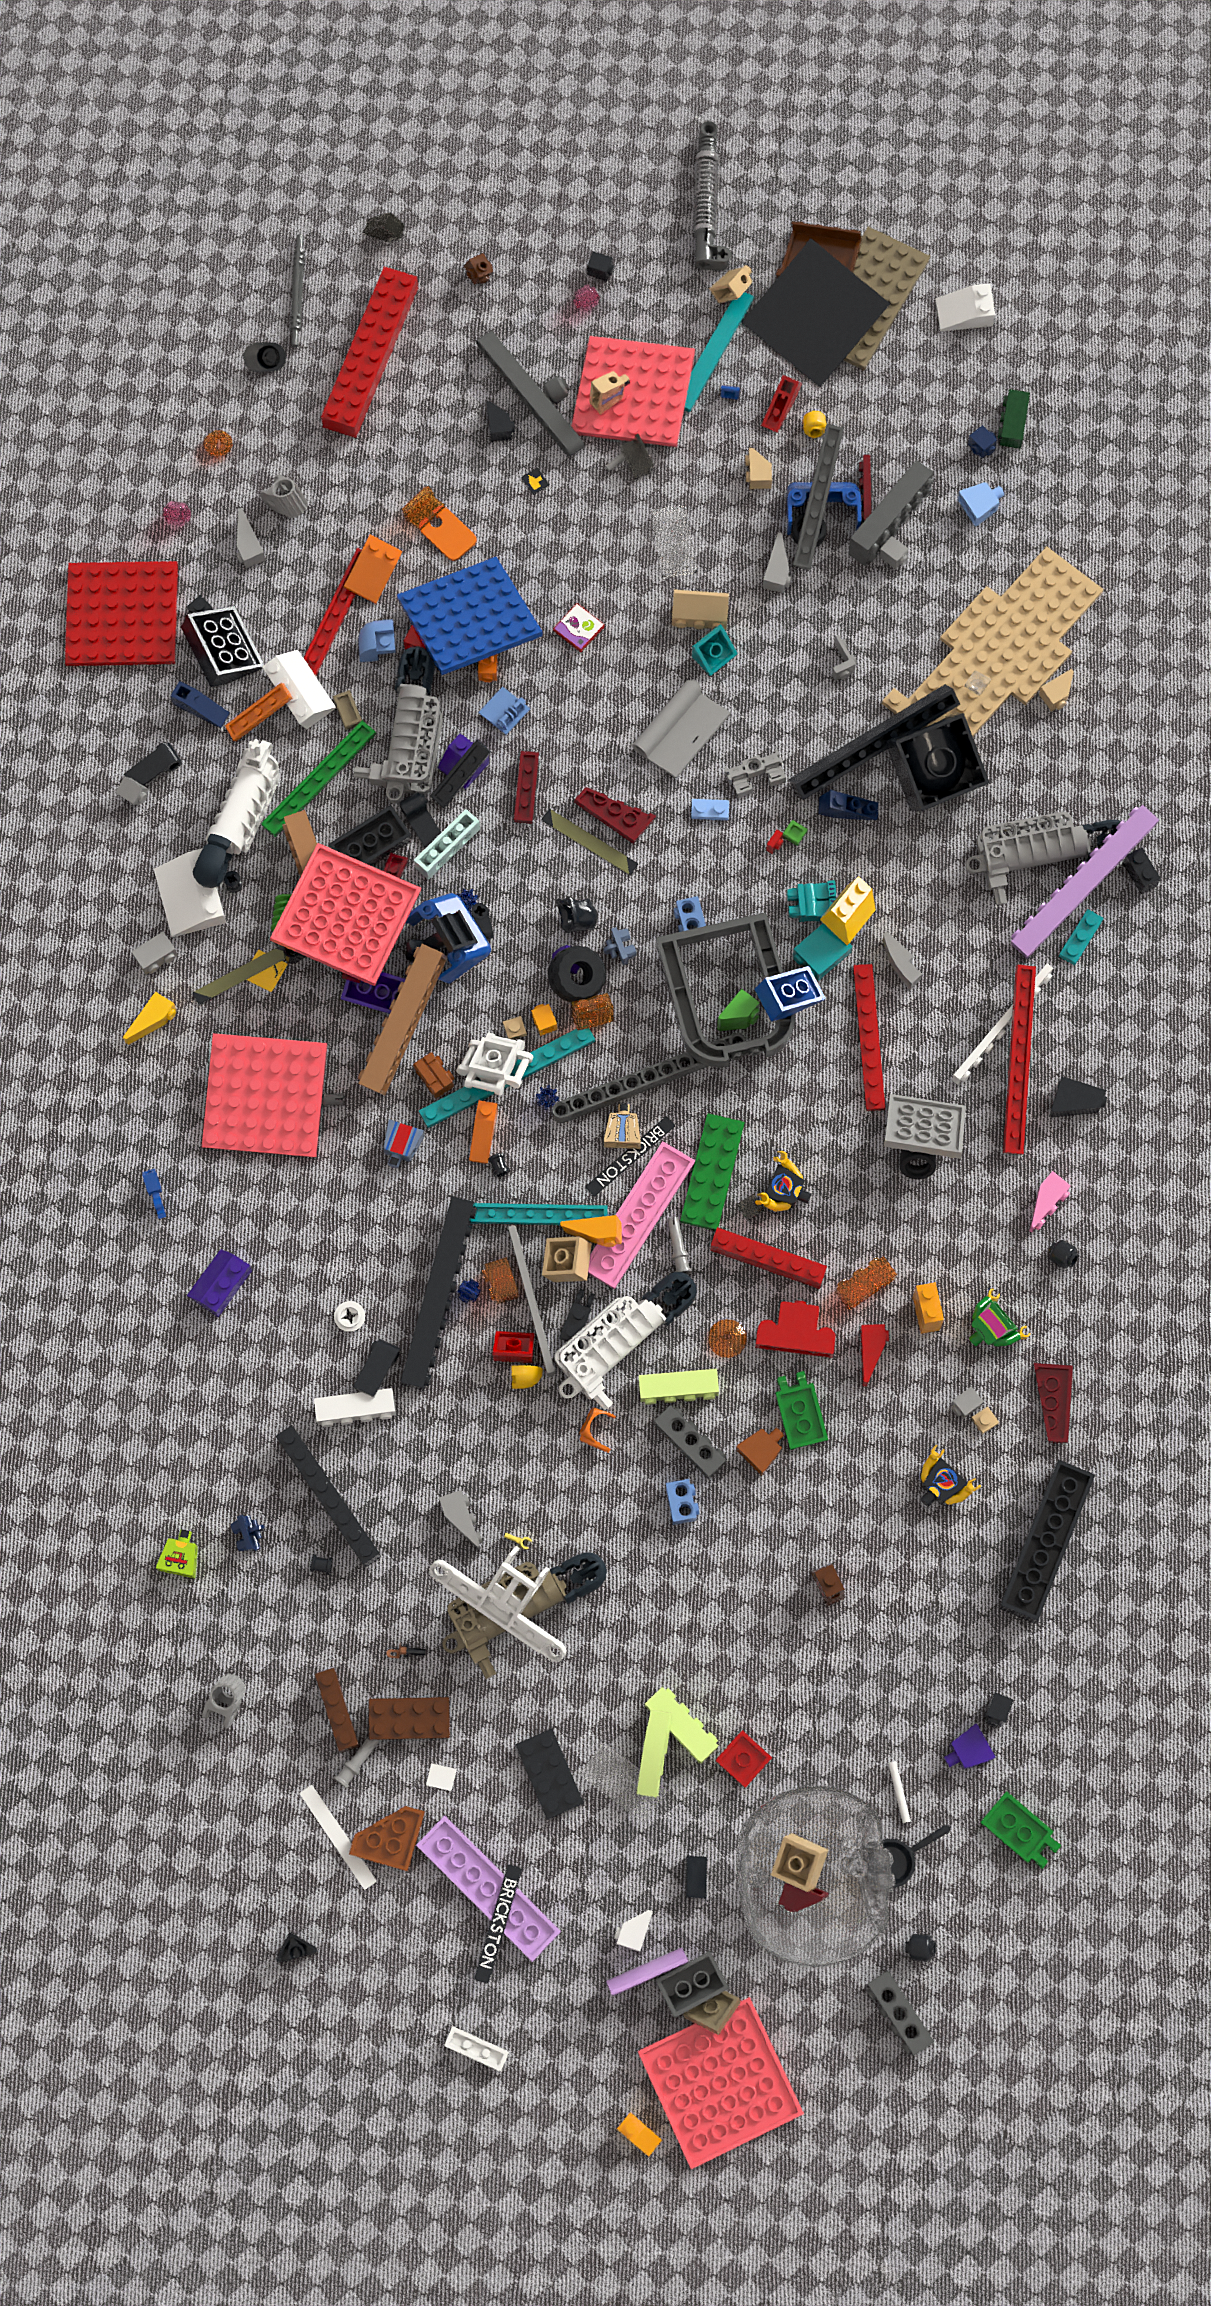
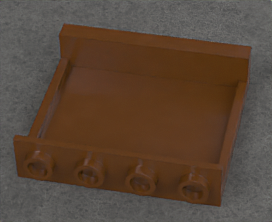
M792 221V234L782 267L777 269L776 278L781 275L810 238L851 272L854 271L862 244L861 231Z

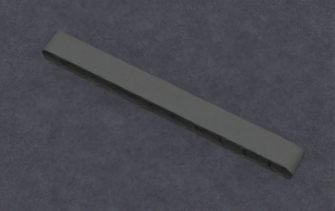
M734 1033L713 1041L711 1044L728 1046L732 1045L734 1041L745 1042L746 1037L741 1033ZM688 1052L682 1053L555 1103L552 1108L553 1119L557 1123L568 1122L709 1066L698 1062ZM686 1061L690 1065L688 1067H682L680 1063ZM665 1068H669L672 1070V1072L670 1074H664L662 1070ZM652 1075L654 1080L647 1081L645 1076ZM629 1082H635L637 1086L634 1088H629L627 1084ZM611 1089H617L619 1090V1093L616 1095H612L609 1093V1091ZM597 1095L600 1096L602 1099L598 1102H594L591 1098ZM580 1102L584 1106L577 1109L574 1107V1104ZM559 1109L566 1111L562 1116L556 1114Z

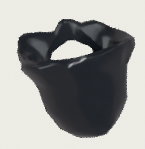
M572 897L556 899L561 916V927L567 934L575 931L593 930L595 928L598 912L590 898L583 901H577Z

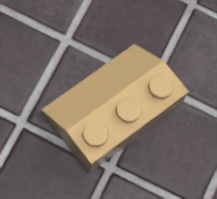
M674 590L672 626L678 628L715 629L721 624L727 630L729 593Z

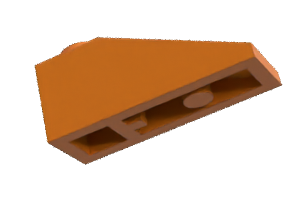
M478 1101L469 1161L488 1164L498 1115L497 1103Z

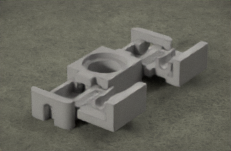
M775 750L774 754L762 758L758 755L743 760L742 765L730 769L724 768L728 783L732 785V780L734 781L733 786L737 793V798L753 793V787L748 784L750 778L764 774L765 769L766 774L770 776V787L786 782V776L782 769L783 761L778 750ZM751 764H757L759 766V768L754 771L750 770L748 767Z

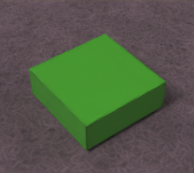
M792 820L783 832V838L798 846L808 832V829Z

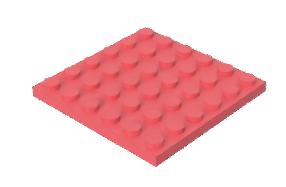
M590 336L571 427L578 435L677 447L695 349ZM612 371L619 377L626 374L630 379V384L624 387L623 398L605 412L599 414L589 403L591 382Z
M317 843L270 937V941L375 986L421 892V888Z
M213 1033L202 1148L316 1158L327 1043Z
M750 1997L741 2001L719 2035L695 2023L638 2051L691 2169L804 2114Z

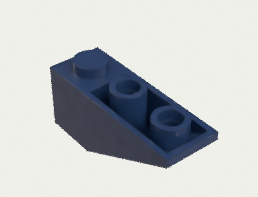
M181 681L178 682L170 695L174 706L220 729L230 715V712L210 698Z
M830 790L819 797L818 814L838 819L878 820L879 802Z

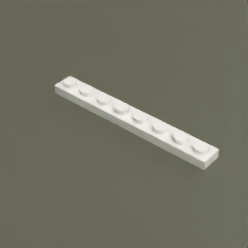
M1046 964L1035 977L1034 998L1041 991L1039 987L1043 983L1046 985L1052 978L1051 972L1053 967L1049 964ZM1013 1005L955 1072L952 1078L954 1083L958 1085L961 1081L965 1082L971 1074L969 1071L972 1067L977 1068L983 1059L981 1057L983 1054H988L993 1049V1042L996 1039L1000 1040L1006 1033L1004 1029L1008 1024L1012 1026Z

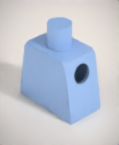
M984 482L959 491L958 501L976 527L998 510V499L1004 496V492L1000 486L991 490L989 485Z

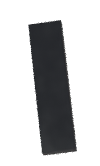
M476 740L430 797L442 808H446L491 754V751L482 742Z

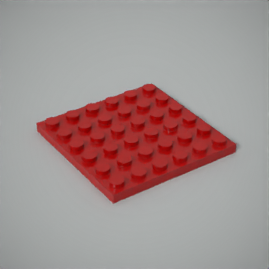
M178 562L68 563L65 665L176 664Z

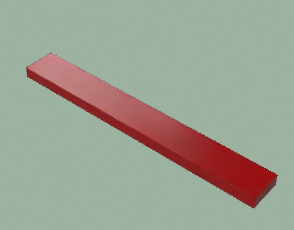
M356 549L304 656V660L315 676H317L356 596L355 593L344 588V585L362 549Z

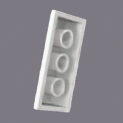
M298 650L278 655L262 666L275 687L281 682L285 684L293 697L286 704L299 724L305 729H309L336 709Z

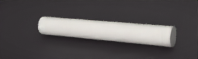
M896 1761L890 1762L888 1765L902 1823L911 1822Z

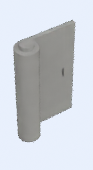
M687 680L636 739L632 747L638 754L677 779L731 715V712L703 695L700 684L697 681Z

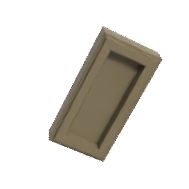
M350 690L332 696L345 730L356 727L362 719Z

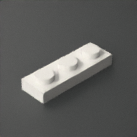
M452 2026L444 2045L498 2071H502L509 2054L508 2051Z

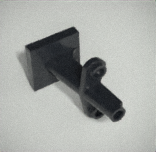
M458 910L454 914L447 913L440 918L438 916L433 918L431 922L437 932L423 941H408L405 956L409 961H414V952L417 947H421V944L435 950L446 947L448 952L452 953L475 946L478 941L463 914Z

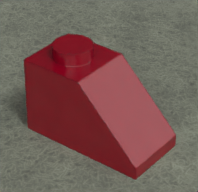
M785 1882L778 1904L784 1906V1909L789 1912H798L823 1901L829 1896V1893L818 1888L806 1892Z

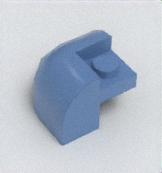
M393 619L372 621L360 630L358 637L360 662L379 661L378 654L396 653Z

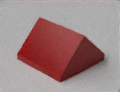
M496 1331L493 1360L533 1363L535 1333Z

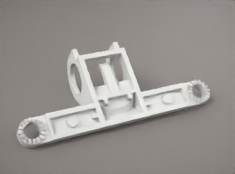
M516 1546L509 1553L486 1590L443 1560H436L430 1566L429 1573L433 1579L443 1584L446 1589L536 1652L543 1654L551 1662H560L566 1655L565 1646L521 1615L550 1569L546 1567L539 1574L536 1581L533 1582L510 1566L520 1550L519 1547ZM436 1567L443 1568L444 1574H439L436 1571ZM505 1572L514 1577L507 1589L498 1584ZM519 1582L530 1588L523 1600L513 1595ZM551 1648H557L560 1651V1655L553 1654Z

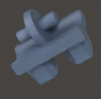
M617 927L612 928L611 936L614 944L611 939L607 940V946L603 951L605 954H611L612 958L617 957V951L622 965L628 964V959L637 956L633 944L627 947L623 946V942L631 940L628 929L617 930Z

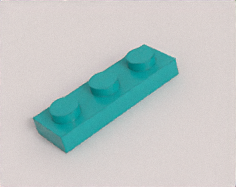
M1087 909L1060 952L1059 957L1075 966L1104 918Z

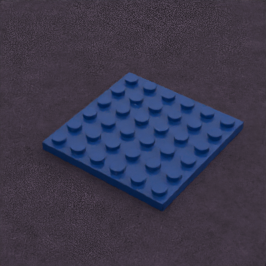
M497 557L397 594V600L441 675L543 636L541 628Z

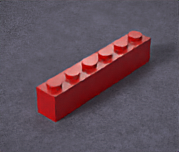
M718 1227L711 1243L710 1251L818 1289L821 1287L827 1270L826 1265Z

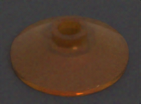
M720 1320L709 1331V1346L718 1356L724 1358L737 1356L746 1346V1331L740 1323L734 1320ZM725 1334H730V1335H731V1339H730V1340H726V1339L724 1338V1335H725Z

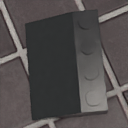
M235 606L187 614L181 629L210 687L228 684L263 669L264 663Z

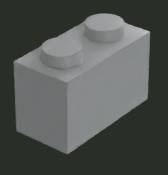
M164 932L131 951L145 975L156 972L161 965L172 962L177 956L174 946Z

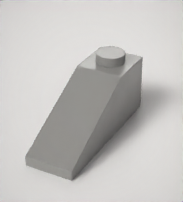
M240 508L238 509L236 545L238 553H236L238 562L240 564L243 563L247 569L266 560L256 535L243 509Z
M778 532L763 579V588L784 593L785 587L789 588L792 577L789 576V565L782 533Z

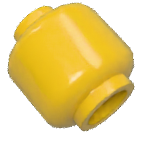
M819 411L806 413L802 420L804 433L812 438L822 436L826 427L825 415Z

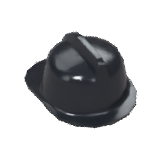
M253 343L246 347L243 360L247 368L252 371L273 372L278 371L284 366L286 353L278 343Z

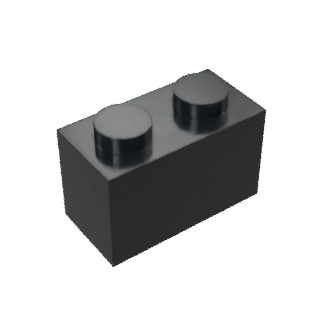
M1143 847L1129 853L1124 858L1123 865L1140 894L1158 886L1161 878Z
M995 1692L990 1697L983 1720H986V1724L991 1727H1002L1006 1723L1014 1700Z

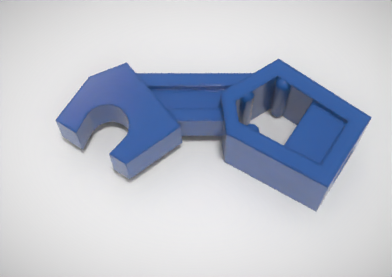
M156 1169L142 1172L149 1196H153L158 1219L166 1217L159 1194L162 1192Z

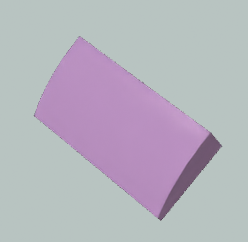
M679 1948L611 1978L606 1982L613 1997L688 1963V1959L683 1949Z

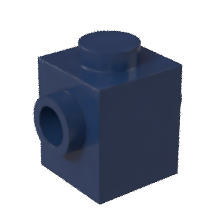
M983 425L969 436L968 445L971 447L972 452L975 455H979L982 459L987 455L990 456L996 450L997 438L995 434L988 431Z

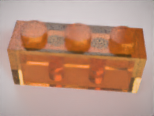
M884 1256L880 1259L878 1257L874 1258L868 1263L869 1266L864 1270L862 1268L858 1269L852 1274L854 1277L849 1280L844 1279L837 1284L838 1287L835 1293L848 1311L897 1278L898 1274Z

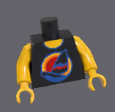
M777 1151L780 1153L781 1158L773 1157V1160L781 1162V1165L778 1164L766 1193L757 1194L761 1197L762 1201L757 1200L755 1203L757 1205L763 1204L774 1212L794 1208L797 1200L808 1204L812 1193L802 1190L805 1182L803 1175L787 1158L786 1152Z
M935 1445L922 1468L921 1480L923 1484L921 1487L926 1493L920 1500L927 1507L935 1500L941 1505L963 1502L972 1494V1491L980 1489L981 1485L974 1488L972 1483L976 1478L967 1482L941 1458L944 1454V1449L938 1454L935 1451L937 1447Z

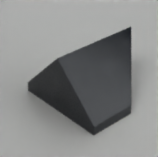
M289 1932L276 1960L277 1963H282L318 1953L319 1950L314 1945Z

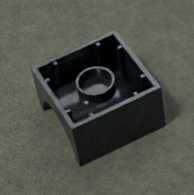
M964 713L949 714L945 716L946 718L930 726L885 741L910 811H924L990 783Z

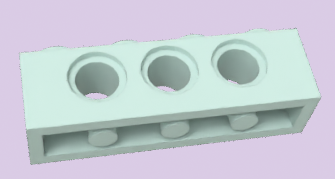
M465 809L414 859L415 868L429 880L480 830L479 820Z

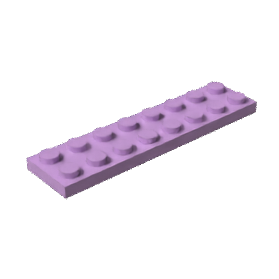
M444 1816L416 1846L492 1920L505 1875ZM517 1888L504 1934L533 1962L561 1931Z

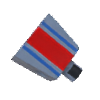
M389 1119L384 1143V1153L390 1156L388 1165L393 1168H399L401 1160L410 1162L425 1137L424 1130Z

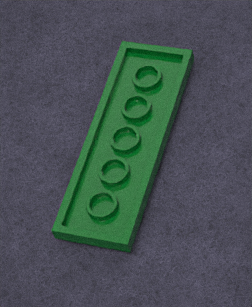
M707 1113L680 1223L716 1231L717 1227L719 1228L745 1122Z

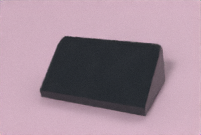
M687 1856L686 1898L706 1899L707 1857Z

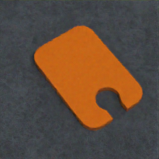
M439 507L433 512L437 518L442 520L441 526H431L427 518L419 525L420 532L451 561L461 558L477 542L475 534L446 507Z

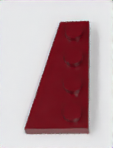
M585 787L574 800L575 804L632 844L640 838L656 819L654 814L641 812V809L637 807H629L620 800H612L607 795Z
M1034 1363L1048 1443L1068 1444L1073 1365Z

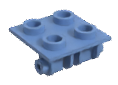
M502 687L478 713L507 735L530 708L525 705L526 701L522 697L518 699Z

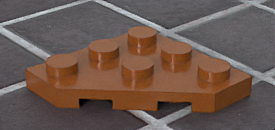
M404 1806L368 1828L361 1830L354 1835L349 1855L408 1872L425 1811Z

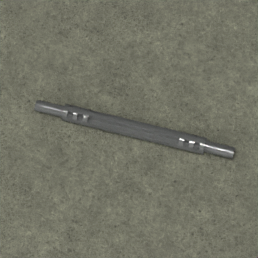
M302 234L296 235V249L294 250L290 331L292 332L291 346L294 348L298 347L302 317L305 253L303 250L304 236Z

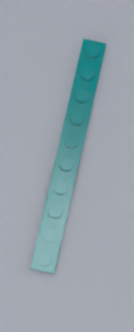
M584 1024L530 1052L533 1055V1060L528 1064L522 1079L594 1043L595 1038L588 1025ZM517 1059L510 1076H515L522 1060ZM463 1087L418 1111L427 1128H430L478 1103L479 1100L482 1101L494 1095L495 1092L475 1087Z

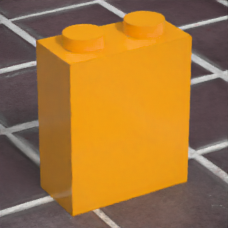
M936 1282L918 1285L913 1294V1301L920 1333L939 1331L944 1317Z

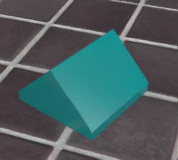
M721 624L692 646V658L709 676L713 675L738 654Z

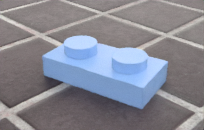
M692 799L691 819L728 820L729 800Z

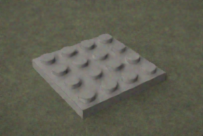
M890 1094L884 1147L961 1159L966 1106Z

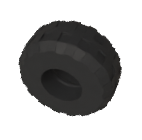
M571 946L559 951L550 962L548 968L549 984L553 992L562 1000L571 1003L588 1001L599 994L605 984L606 969L603 960L595 951L588 947ZM573 964H577L583 970L584 978L580 985L571 979L570 970Z

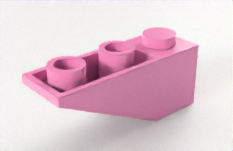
M1053 1171L1038 1189L1029 1230L1031 1233L1035 1228L1039 1230L1046 1222L1043 1219L1047 1215L1051 1216L1058 1208L1056 1204L1060 1200L1064 1202L1070 1194L1068 1192L1070 1185Z

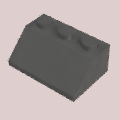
M711 1951L655 1980L674 2018L729 1989Z

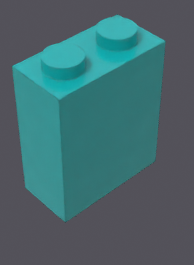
M823 923L793 949V959L799 965L809 966L814 977L819 981L852 952L853 946L850 943L846 945Z

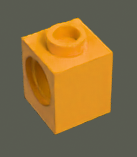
M540 1004L531 1010L533 1021L540 1036L558 1030L557 1022L549 1004Z

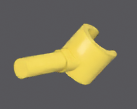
M508 1533L504 1536L518 1543L523 1550L529 1549L523 1546V1540L532 1542L529 1537L521 1539Z

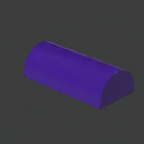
M381 972L375 986L364 981L357 983L346 980L341 1000L390 1014L392 1011L390 1010V1005L394 999L397 1000L399 995L398 988L401 982H405L406 979Z

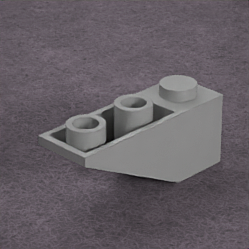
M462 1490L439 1497L446 1520L478 1550L481 1549L480 1543H483L480 1532H475L473 1525L477 1523L474 1514H469L467 1506H470L467 1494L463 1495Z

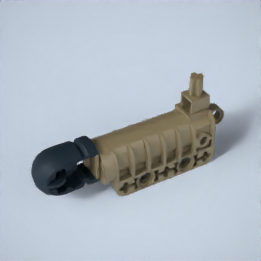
M584 1552L564 1561L561 1567L555 1566L551 1568L521 1615L530 1619L562 1601L570 1604L576 1601V1597L582 1598L595 1591L606 1579L607 1569L604 1561L594 1553ZM525 1562L515 1567L523 1575L527 1571L532 1574L528 1578L533 1582L539 1576L536 1566L531 1562ZM580 1564H582L583 1568L577 1571L576 1569H579L581 1567ZM575 1567L576 1569H573V1574L569 1576L573 1585L576 1583L582 1585L584 1579H589L585 1581V1585L578 1589L574 1588L571 1590V1593L566 1595L564 1589L567 1586L564 1580L559 1581L557 1576L564 1575L566 1571ZM506 1572L498 1584L507 1589L506 1583L513 1580L514 1577ZM491 1581L481 1585V1587L486 1590ZM519 1582L513 1595L523 1600L530 1588ZM461 1598L453 1600L448 1605V1613L457 1631L444 1638L442 1644L444 1650L449 1654H454L466 1648L475 1666L479 1665L485 1678L493 1677L497 1673L489 1660L491 1655L486 1646L489 1644V1640L506 1632V1630L464 1600L462 1601ZM464 1604H467V1607H468V1610H467V1611H466V1608L463 1606ZM458 1609L460 1614L457 1615L454 1610ZM449 1639H455L458 1643L457 1647L453 1650H449L446 1647V1642Z

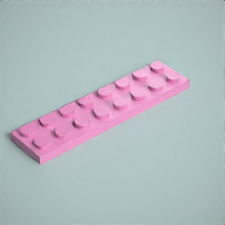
M662 1141L616 1213L622 1223V1244L615 1245L614 1247H605L597 1244L590 1254L589 1275L615 1290L695 1164L694 1159Z

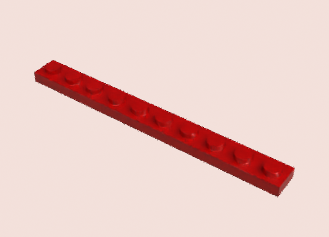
M1019 964L1015 968L1003 1153L1023 1155L1036 966Z

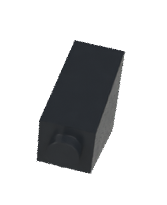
M1062 1076L1049 1117L1098 1113L1101 1107H1105L1107 1097L1104 1095L1106 1090Z

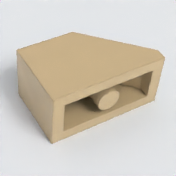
M1072 669L1041 686L1039 695L1050 711L1056 708L1059 710L1067 704L1074 672Z

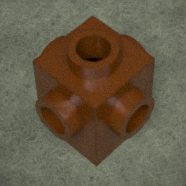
M484 253L470 258L463 266L468 278L474 285L488 282L494 272L492 264L487 260Z

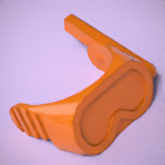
M593 1407L580 1429V1441L609 1453L610 1448L597 1442L592 1437L590 1424L599 1414L607 1415L613 1419L616 1416L610 1414V1412Z

